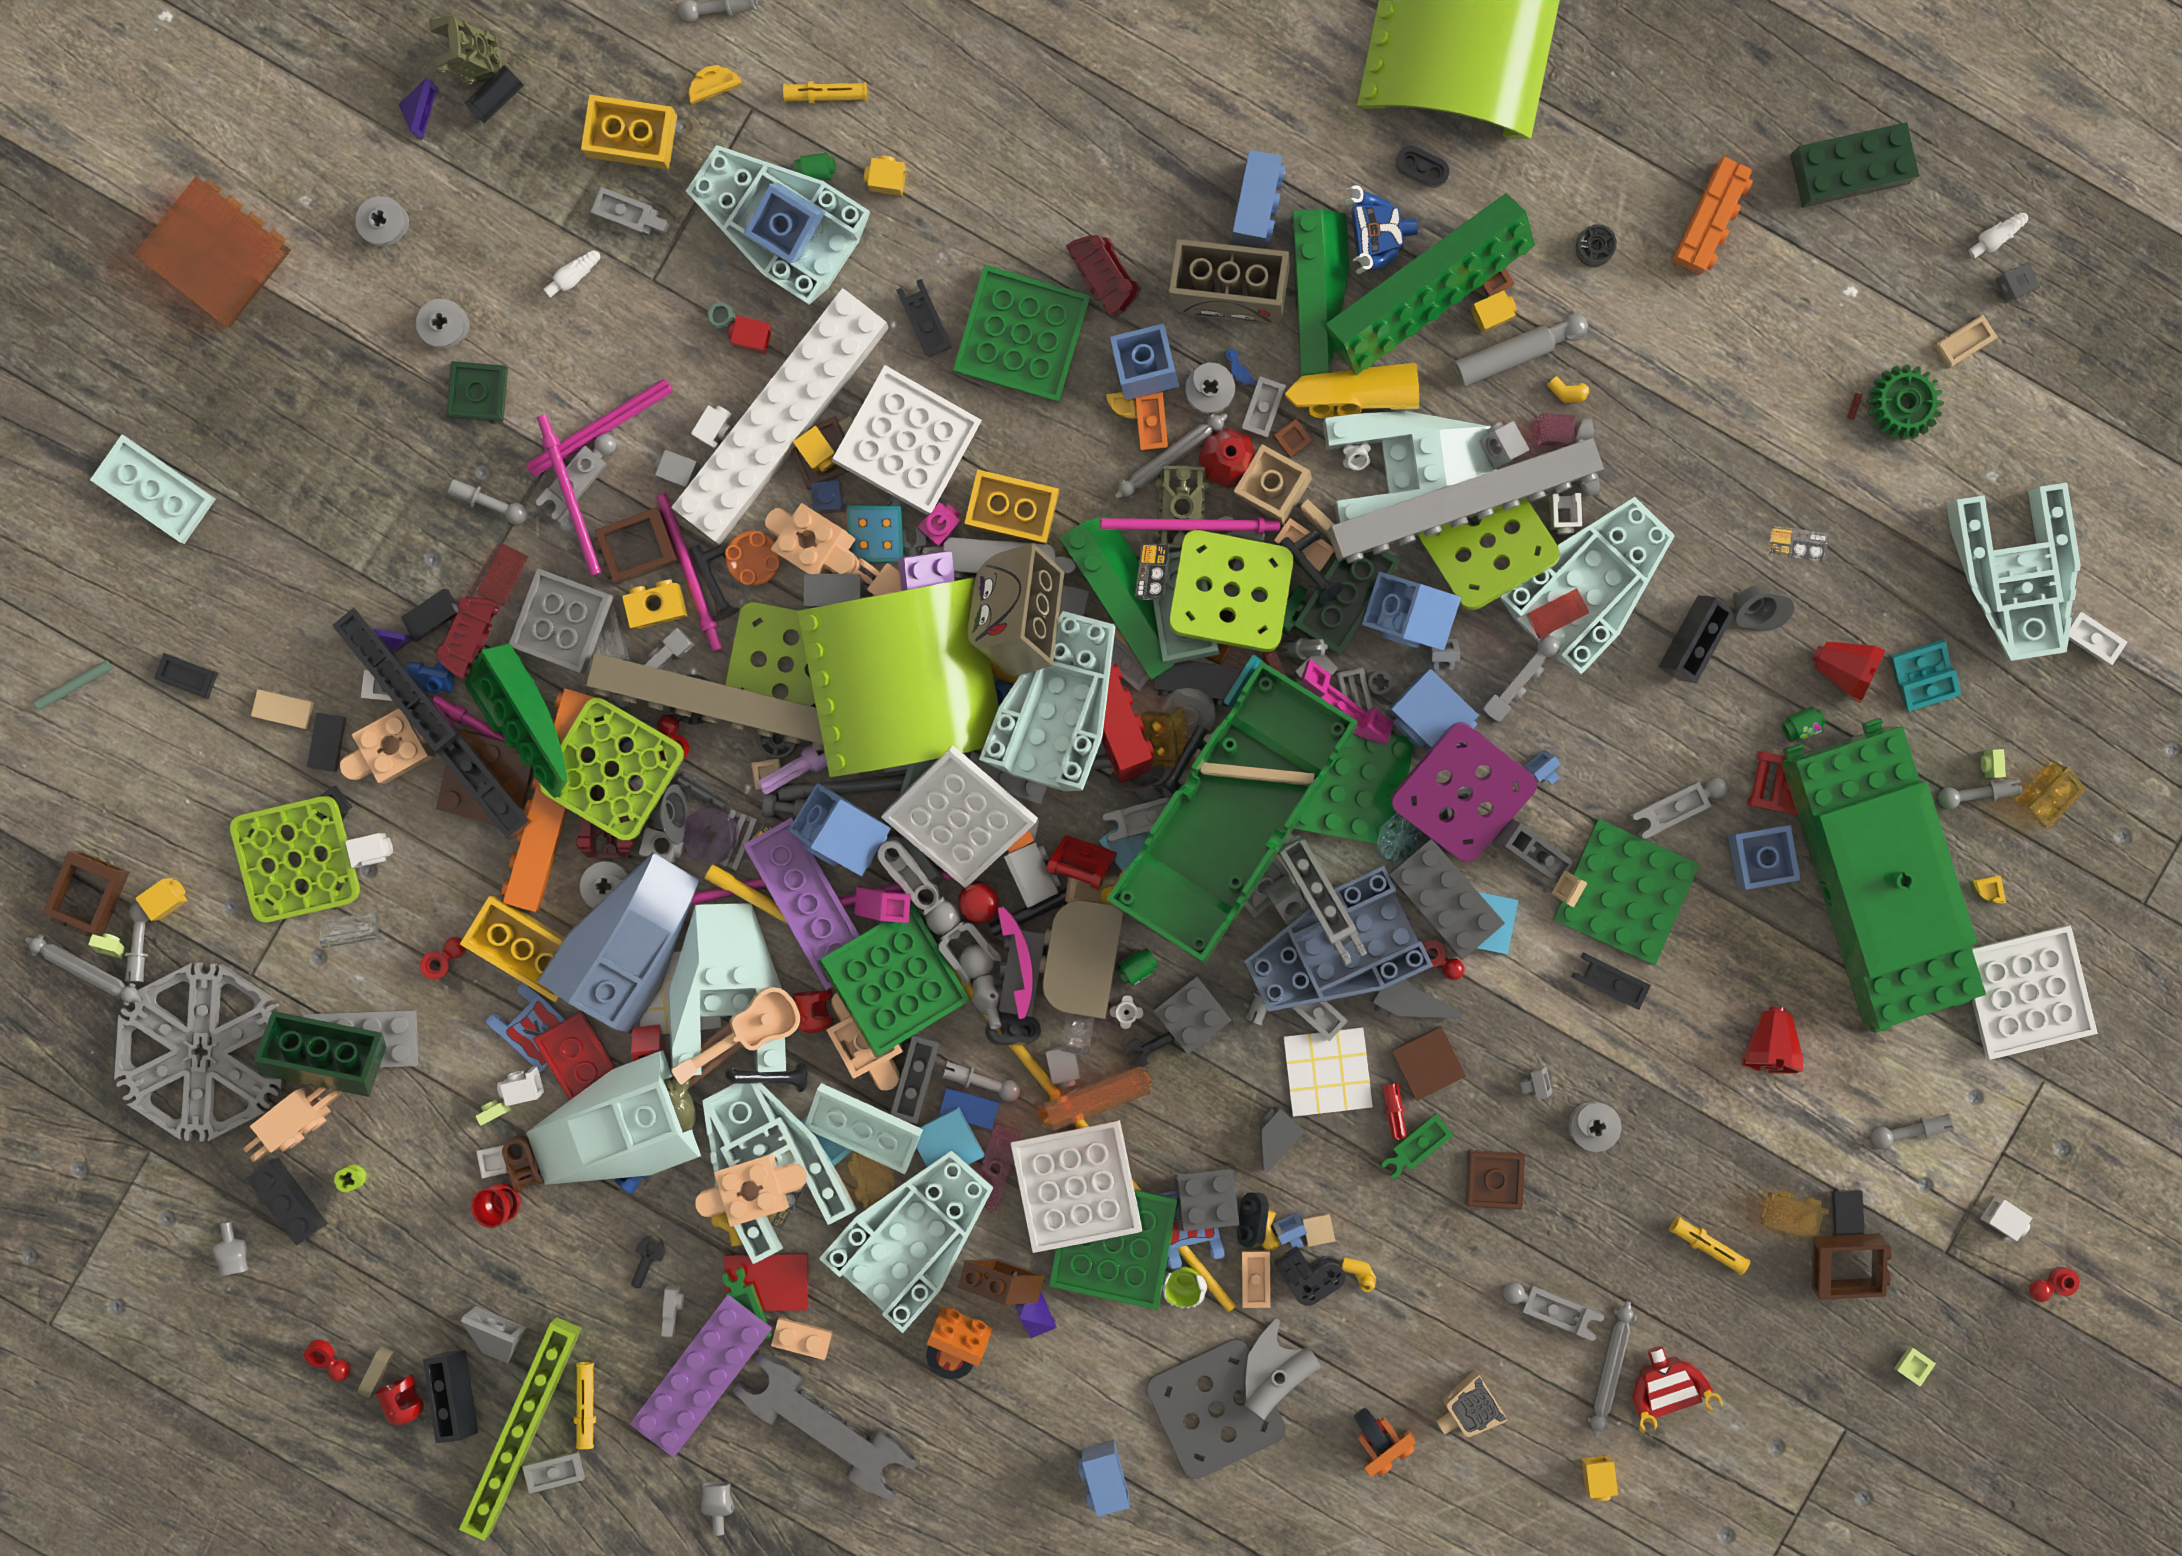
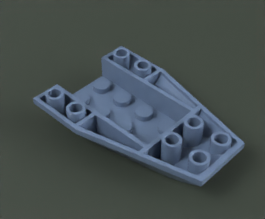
M652 852L568 932L537 981L570 1005L613 1029L631 1034L632 1028L637 1026L662 987L699 879Z
M1385 866L1334 889L1352 919L1367 954L1361 956L1356 951L1354 943L1352 941L1343 947L1348 951L1352 962L1346 965L1338 951H1334L1309 908L1244 961L1268 1012L1381 991L1433 967L1422 942L1418 941L1396 896V889Z

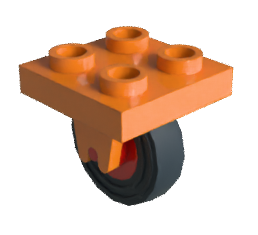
M942 1305L927 1341L926 1359L929 1367L934 1373L947 1379H960L968 1375L974 1365L979 1366L993 1327L986 1325L981 1320H975L961 1314L956 1309Z
M1366 1408L1361 1409L1354 1415L1356 1422L1362 1429L1358 1440L1371 1456L1370 1459L1364 1462V1469L1370 1477L1375 1474L1381 1477L1392 1468L1391 1462L1399 1456L1403 1460L1415 1450L1413 1445L1416 1443V1440L1409 1429L1399 1436L1385 1417L1381 1420H1376ZM1387 1433L1390 1434V1436L1392 1437L1393 1441H1391V1439L1388 1437Z

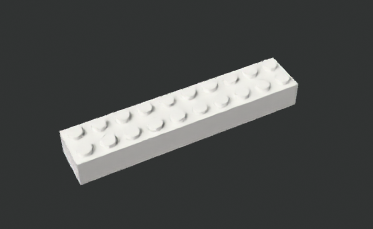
M842 288L671 508L720 545L790 456L791 451L796 447L793 441L806 433L815 424L889 329L887 322Z

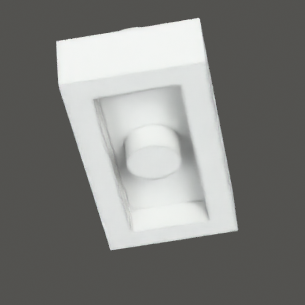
M2077 612L2071 621L2068 640L2106 665H2113L2127 644V641L2083 612Z

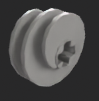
M376 196L367 199L360 205L356 213L355 224L358 233L368 243L378 247H387L397 243L407 233L409 217L405 209L397 201L389 197ZM380 218H381L382 220H384V218L386 219V222H385L384 225L381 224V223H380V225L378 224V221H379Z
M434 299L427 302L419 310L416 317V329L420 338L431 347L438 349L452 348L462 342L467 337L470 328L469 319L465 311L455 302L448 299ZM442 319L446 320L447 324H443L442 329L437 327L438 324H442Z
M1207 362L1198 366L1190 373L1185 385V396L1189 405L1197 412L1205 415L1224 411L1230 405L1235 394V382L1232 374L1227 368L1218 363ZM1205 384L1208 386L1214 384L1216 386L1214 392L1216 393L1209 392L1206 394L1204 392Z
M602 861L591 865L586 869L580 881L579 888L583 900L588 906L594 908L629 875V872L622 865L612 861ZM608 879L607 883H611L612 888L604 893L605 889H601L600 884Z
M1594 1101L1580 1104L1573 1109L1568 1125L1571 1138L1583 1149L1592 1152L1606 1151L1614 1146L1620 1137L1622 1129L1621 1121L1616 1111L1605 1103ZM1593 1121L1601 1125L1596 1128V1133L1589 1129V1127L1594 1125Z

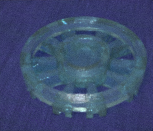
M1399 813L1393 815L1384 824L1378 836L1377 849L1380 856L1392 863H1396L1400 859L1405 860L1406 857L1410 856L1409 852H1414V848H1417L1415 843L1418 836H1422V833H1420L1422 831ZM1396 822V826L1390 829V827Z

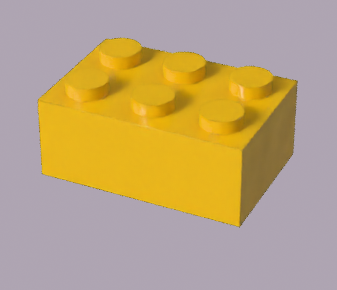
M589 95L581 150L587 158L669 170L677 114L670 106Z
M977 469L964 524L966 528L1034 544H1047L1059 489Z

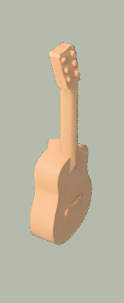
M767 987L760 990L743 1011L731 1017L730 1027L733 1032L732 1034L692 1060L687 1059L671 1069L678 1083H685L698 1072V1068L738 1042L748 1050H756L767 1041L782 1039L793 1034L800 1023V1014L794 1000L787 992L780 988Z

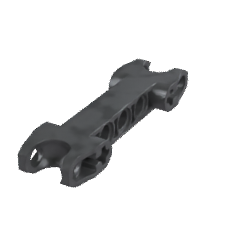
M760 1351L755 1361L768 1374L769 1385L763 1389H755L739 1382L733 1390L739 1399L744 1402L753 1414L769 1424L774 1425L780 1416L790 1421L852 1464L846 1472V1476L864 1491L892 1502L897 1491L883 1477L882 1469L887 1464L897 1463L914 1470L919 1460L897 1437L881 1427H877L872 1436H869L800 1388L806 1380V1376L787 1361Z

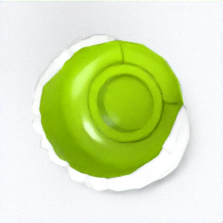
M1185 1266L1176 1268L1171 1273L1165 1275L1162 1290L1165 1300L1171 1306L1175 1305L1181 1309L1184 1307L1189 1309L1191 1306L1196 1307L1203 1301L1207 1291V1284L1199 1273Z

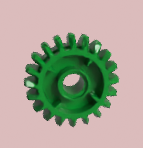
M1906 364L1902 369L1899 366H1894L1891 372L1888 370L1882 372V378L1878 377L1873 381L1876 387L1870 388L1868 392L1874 397L1867 399L1866 403L1873 405L1874 408L1869 410L1867 414L1876 415L1877 418L1872 421V424L1877 425L1881 423V433L1890 429L1889 438H1895L1899 434L1900 440H1906L1908 436L1915 439L1919 437V433L1922 435L1928 433V426L1934 427L1937 424L1934 418L1940 417L1942 412L1936 407L1944 405V401L1937 400V396L1941 395L1943 391H1935L1933 387L1938 384V380L1929 382L1928 379L1931 372H1925L1923 375H1920L1921 367L1917 366L1911 370L1910 365ZM1901 396L1908 398L1910 402L1909 409L1901 405Z

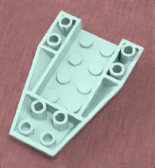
M718 145L715 146L686 190L688 195L762 275L808 305L830 287L859 243L870 215L869 210L824 181ZM780 183L826 212L802 257L794 263H789L743 234L770 184Z
M1634 497L1558 545L1560 558L1553 567L1502 595L1500 599L1513 619L1538 643L1545 636L1555 637L1559 641L1560 650L1554 658L1581 675L1620 634L1675 535Z
M1063 611L1058 619L1053 666L1019 676L998 708L979 760L1014 777L1062 791L1083 790L1103 736L1115 625Z
M663 1050L612 1069L526 1132L545 1185L647 1176L701 1156L692 1130L682 1132L664 1082L665 1079L672 1077Z
M951 1150L857 1215L819 1259L839 1277L843 1275L881 1308L883 1310L882 1315L903 1333L940 1292L993 1186Z

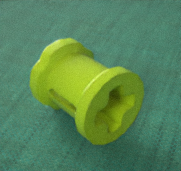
M357 1164L348 1165L344 1169L339 1170L334 1177L336 1188L345 1193L360 1188L366 1182V1171ZM349 1173L352 1174L351 1179L355 1181L351 1184L349 1183L350 1178L346 1176Z

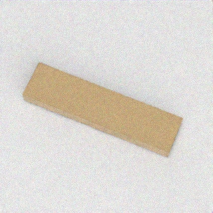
M1204 763L1200 771L1203 775L1306 786H1310L1313 783L1315 776L1314 773Z

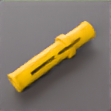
M808 81V84H783L784 102L809 101V104H815V101H867V82L814 84V81Z
M1679 1216L1672 1222L1669 1231L1689 1242V1246L1693 1249L1698 1248L1736 1271L1739 1275L1744 1274L1748 1269L1749 1259L1744 1258L1726 1245L1707 1235V1231L1703 1228H1696Z
M579 1362L576 1364L577 1416H574V1423L577 1424L576 1449H592L594 1447L593 1423H596V1416L593 1415V1362Z

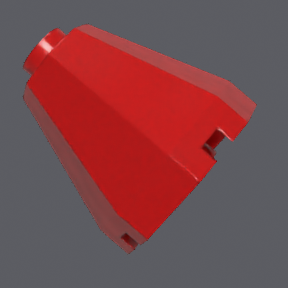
M1227 428L1206 438L1198 461L1201 467H1205L1206 479L1209 482L1229 489L1238 485L1256 455V451L1249 436ZM1225 451H1229V453H1234V456H1228Z
M1826 641L1824 647L1818 645L1812 661L1817 662L1814 669L1850 700L1861 703L1885 650L1874 645Z
M1771 1006L1768 1011L1761 1012L1742 1054L1741 1066L1755 1071H1761V1068L1767 1069L1768 1073L1798 1074V1072H1802L1804 1059L1793 1016L1786 1013L1785 1008Z

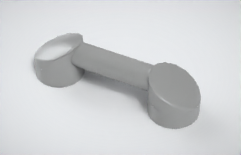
M1591 418L1580 420L1573 436V444L1594 437ZM1598 474V479L1592 482L1581 484V481H1578L1588 496L1599 495L1600 484Z

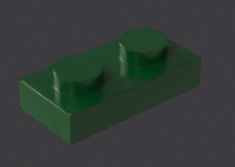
M1299 584L1287 598L1282 633L1285 635L1289 633L1295 623L1292 619L1293 615L1298 616L1306 604L1302 599L1307 589Z

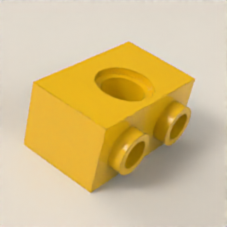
M664 580L655 583L656 588L646 590L645 586L629 589V594L623 595L622 598L630 628L638 630L687 618L688 614L681 585L672 583V580ZM658 596L661 600V606L658 610L651 611L648 607L649 600L652 597Z

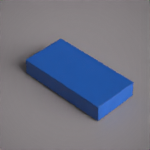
M947 1087L939 1115L959 1106L967 1123L992 1130L1000 1102Z

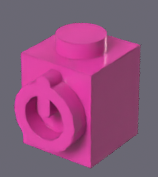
M939 502L932 513L928 514L920 523L918 529L934 544L942 546L962 524L961 520L958 519L960 513L949 503L944 506Z

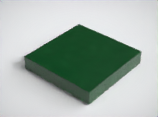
M451 361L446 416L450 418L503 422L508 367Z

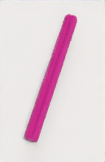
M660 380L561 441V446L558 448L562 459L567 458L596 440L599 435L606 434L671 394L672 388L667 380ZM548 450L526 463L527 469L533 476H537L553 466Z

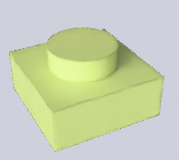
M2004 749L1984 750V756L1981 758V769L1985 773V778L2006 777Z
M106 933L102 937L92 934L88 944L97 953L123 959L126 948L119 942L120 939Z
M495 1099L481 1107L483 1112L476 1115V1118L481 1126L510 1111L511 1108L510 1106H505L504 1101L498 1104Z
M1909 1346L1894 1369L1921 1386L1936 1363Z

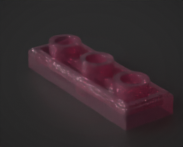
M998 1123L994 1125L979 1174L993 1186L984 1208L993 1211L998 1209L1014 1158L1011 1142L1019 1141L1021 1130ZM998 1163L1001 1166V1170L994 1172L991 1169V1165Z

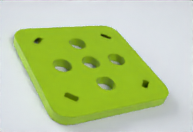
M1527 498L1519 501L1520 505L1506 511H1504L1503 507L1494 509V514L1483 518L1477 526L1464 524L1452 528L1450 524L1441 527L1442 532L1439 533V536L1426 537L1425 533L1418 535L1419 540L1454 595L1461 597L1460 604L1465 609L1476 610L1553 567L1560 558L1558 545ZM1515 522L1520 526V529L1515 534H1508L1504 531L1505 525ZM1491 536L1496 542L1492 547L1484 548L1480 545L1483 537ZM1537 549H1541L1539 556L1535 555ZM1461 550H1467L1471 553V558L1466 562H1460L1456 559V554ZM1499 558H1506L1510 564L1506 569L1498 570L1494 567L1495 561ZM1470 587L1479 588V591L1470 589Z
M1201 530L1188 532L1182 543L1169 617L1171 630L1183 637L1262 652L1275 650L1282 636L1293 567L1291 551L1279 545ZM1205 545V550L1198 553L1197 549ZM1271 558L1277 563V567L1274 568L1269 562ZM1232 559L1240 560L1243 564V569L1233 571L1229 568L1228 562ZM1201 579L1208 580L1212 588L1207 592L1200 591L1196 586V582ZM1226 585H1234L1238 588L1239 594L1235 597L1227 596L1224 592V587ZM1255 590H1261L1266 594L1267 599L1263 602H1257L1252 598L1251 593ZM1224 610L1231 611L1235 616V620L1230 623L1223 622L1219 617V613ZM1187 614L1191 616L1193 621H1190V619L1187 617ZM1263 628L1266 630L1261 634L1258 633Z
M750 602L742 607L739 614L726 686L738 689L744 688L746 691L774 697V687L778 684H784L788 687L789 693L782 700L810 707L815 704L811 679L806 674L808 664L797 613L798 610L757 602ZM761 618L763 622L755 627L752 623ZM789 630H795L799 634V641L795 645H787L784 641V635ZM756 652L766 654L767 661L762 667H755L752 664V656ZM784 657H790L794 662L793 669L788 673H784L779 669V661Z
M592 698L584 705L561 744L568 779L565 787L556 798H553L541 783L540 788L547 797L616 838L624 841L632 840L641 832L684 757V751L678 742L601 698ZM604 717L603 721L595 722V718ZM624 737H630L634 742L633 749L628 753H623L619 748V742ZM586 747H591L595 751V758L590 763H585L581 759V752ZM660 751H664L666 761H661ZM610 761H615L619 765V772L614 777H608L605 773V766ZM634 775H639L643 780V786L638 791H632L629 788V779ZM596 785L602 786L605 790V796L600 801H594L590 796L591 789ZM629 817L630 821L620 822V818Z
M319 796L239 815L231 821L230 833L252 914L258 921L263 923L343 906L354 902L359 897L360 886L355 868H351L345 842L347 837L339 806L332 797ZM319 811L327 817L321 819L318 816H316V814ZM284 825H289L294 829L295 835L292 840H287L282 836L281 830ZM253 828V834L251 836L248 835L251 829ZM317 846H323L327 849L328 857L325 861L316 858L315 849ZM291 852H297L301 856L302 862L299 867L290 864L288 857ZM265 858H270L275 863V870L272 873L266 872L262 867V862ZM298 879L307 881L309 889L306 893H300L296 889V881ZM339 882L344 883L340 891L335 889ZM268 899V900L272 901V902L274 903V905L270 904V903L267 902L266 900Z

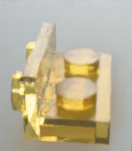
M1176 707L1170 713L1146 710L1140 716L1144 726V739L1150 740L1155 755H1152L1154 762H1151V765L1174 768L1188 742L1187 720L1184 715L1183 707Z
M2052 761L2023 790L2022 795H2019L2016 801L2019 805L2028 808L2041 826L2049 829L2087 789L2071 768Z
M855 1151L851 1154V1160H848V1167L851 1176H856L858 1186L855 1187L857 1202L863 1203L864 1209H867L896 1189L892 1168Z
M1779 1189L1778 1194L1768 1193L1760 1224L1813 1239V1236H1818L1823 1214L1828 1215L1829 1209L1821 1206V1200L1811 1197H1805V1201L1795 1199L1794 1193Z

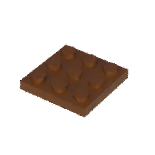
M457 728L523 810L533 771L531 765L525 766L519 760L520 753L515 747L509 748L504 743V740ZM446 764L436 809L495 825Z

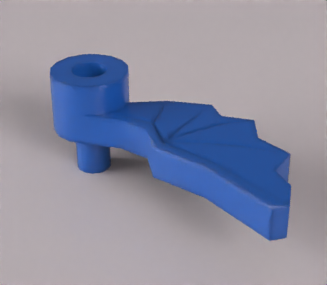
M1228 349L1225 352V358L1228 361H1232L1231 374L1235 376V381H1240L1244 386L1248 384L1256 386L1257 382L1249 374L1247 368L1240 365L1237 351L1235 349Z

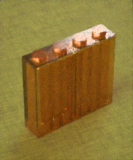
M195 176L134 255L219 322L230 328L286 258L291 249L284 245L287 239L274 229L270 233L262 227L265 222L252 212L248 216L241 211L243 205L230 195L226 199L219 194L222 188L209 178L204 182Z
M1127 1066L1034 1103L1043 1127L1049 1130H1057L1150 1094L1149 1087L1152 1086V1081L1148 1071L1143 1070L1141 1066Z

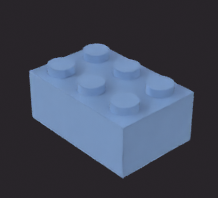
M1249 150L1230 244L1263 249L1264 243H1270L1275 223L1274 220H1270V216L1276 215L1280 199V193L1275 191L1276 189H1281L1286 166L1281 165L1283 156Z

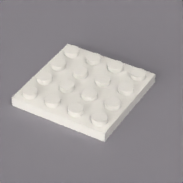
M884 365L835 453L832 462L928 515L932 513L982 420Z
M953 745L892 803L881 817L964 888L968 887L1037 821V817Z
M2071 925L1972 948L1986 995L1972 999L1986 1059L1991 1060L2098 1034Z
M1120 1120L1011 1142L1033 1253L1143 1231Z

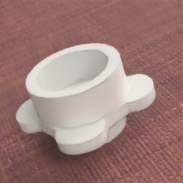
M1368 443L1346 445L1343 449L1345 454L1343 465L1353 470L1364 469L1370 463L1368 452L1371 450Z
M1127 995L1122 997V1001L1117 1006L1111 1007L1110 1014L1120 1021L1122 1028L1128 1029L1131 1027L1132 1022L1143 1016V1010L1133 1003L1131 996ZM1124 1010H1129V1014L1125 1015Z

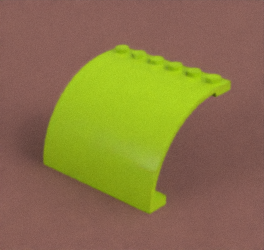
M1379 0L1357 106L1362 109L1411 107L1448 112L1504 128L1502 136L1507 139H1531L1560 0Z
M974 578L797 611L830 777L938 759L952 745L961 753L984 748L999 705L990 659L974 647L968 639V621L974 590Z

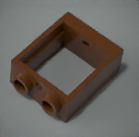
M658 507L595 529L597 535L596 538H593L595 547L599 554L603 553L606 563L603 564L604 572L607 579H612L616 584L627 582L680 562L663 514ZM650 520L663 557L619 572L607 535Z
M68 851L43 913L51 916L50 921L62 926L70 924L77 927L76 932L91 937L92 934H102L107 928L130 872L81 851ZM76 867L109 880L92 922L59 909Z
M1880 1233L1813 1236L1812 1289L1819 1300L1886 1297L1887 1286H1890L1891 1283L1890 1272L1887 1269V1261L1891 1260L1892 1256L1890 1244L1885 1242ZM1872 1250L1871 1278L1831 1280L1833 1251Z
M1001 1259L965 1260L958 1288L1003 1305L1038 1303L1045 1275Z

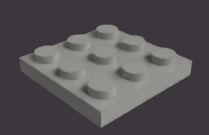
M537 568L509 644L512 648L585 674L614 596Z

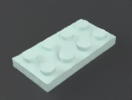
M124 435L120 436L90 479L183 544L186 543L216 500L209 493Z
M822 1083L816 1091L805 1126L811 1132L903 1174L906 1173L923 1131V1129Z

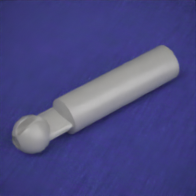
M1569 314L1560 324L1550 328L1542 325L1454 361L1456 375L1463 387L1554 351L1555 345L1566 340L1578 341L1582 339L1587 333L1588 323L1582 315Z

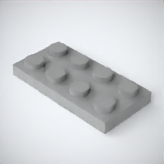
M417 1010L303 1014V1017L381 1032L387 1048L380 1067L418 1065Z

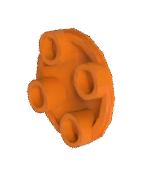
M747 531L737 535L725 551L726 564L731 575L745 585L757 586L768 582L776 575L780 566L781 556L771 550L775 541L769 535L760 531Z

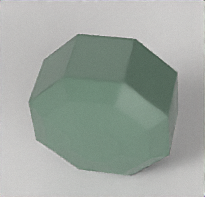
M723 301L713 303L707 312L709 323L719 331L729 329L731 322L736 321L735 310Z

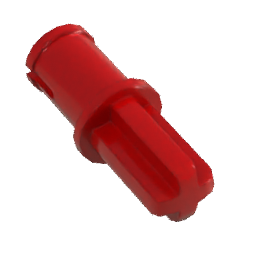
M1399 1083L1382 1085L1381 1089L1386 1110L1383 1112L1388 1115L1391 1137L1395 1140L1403 1139L1407 1135L1403 1111L1406 1108L1402 1107Z

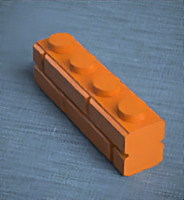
M1721 157L1717 161L1671 259L1672 263L1686 268L1697 275H1701L1706 269H1712L1718 255L1714 254V251L1718 244L1723 245L1730 230L1726 229L1729 219L1734 221L1741 208V205L1737 204L1741 194L1745 196L1752 185L1753 180L1749 179L1752 172L1750 168L1737 164L1727 157Z

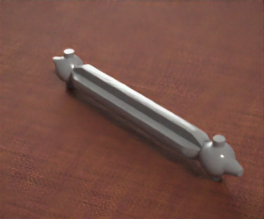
M1226 413L1221 415L1208 414L1207 424H1201L1135 472L1130 481L1121 479L1119 481V490L1115 497L1117 499L1121 497L1133 499L1135 497V489L1144 487L1159 476L1162 466L1174 465L1206 441V438L1211 435L1212 431H1222L1224 421L1228 417Z
M38 934V937H27L25 939L33 956L42 953L46 960L113 996H121L124 1005L128 1006L131 1002L142 1001L135 988V984L130 983L126 987L116 977L54 944H47L43 939L44 935Z
M1626 1301L1623 1307L1614 1311L1619 1321L1613 1328L1594 1405L1596 1415L1588 1417L1587 1420L1593 1428L1594 1437H1598L1601 1431L1610 1428V1424L1607 1423L1605 1417L1611 1411L1630 1334L1629 1323L1637 1319V1316L1634 1315L1631 1309L1630 1301Z

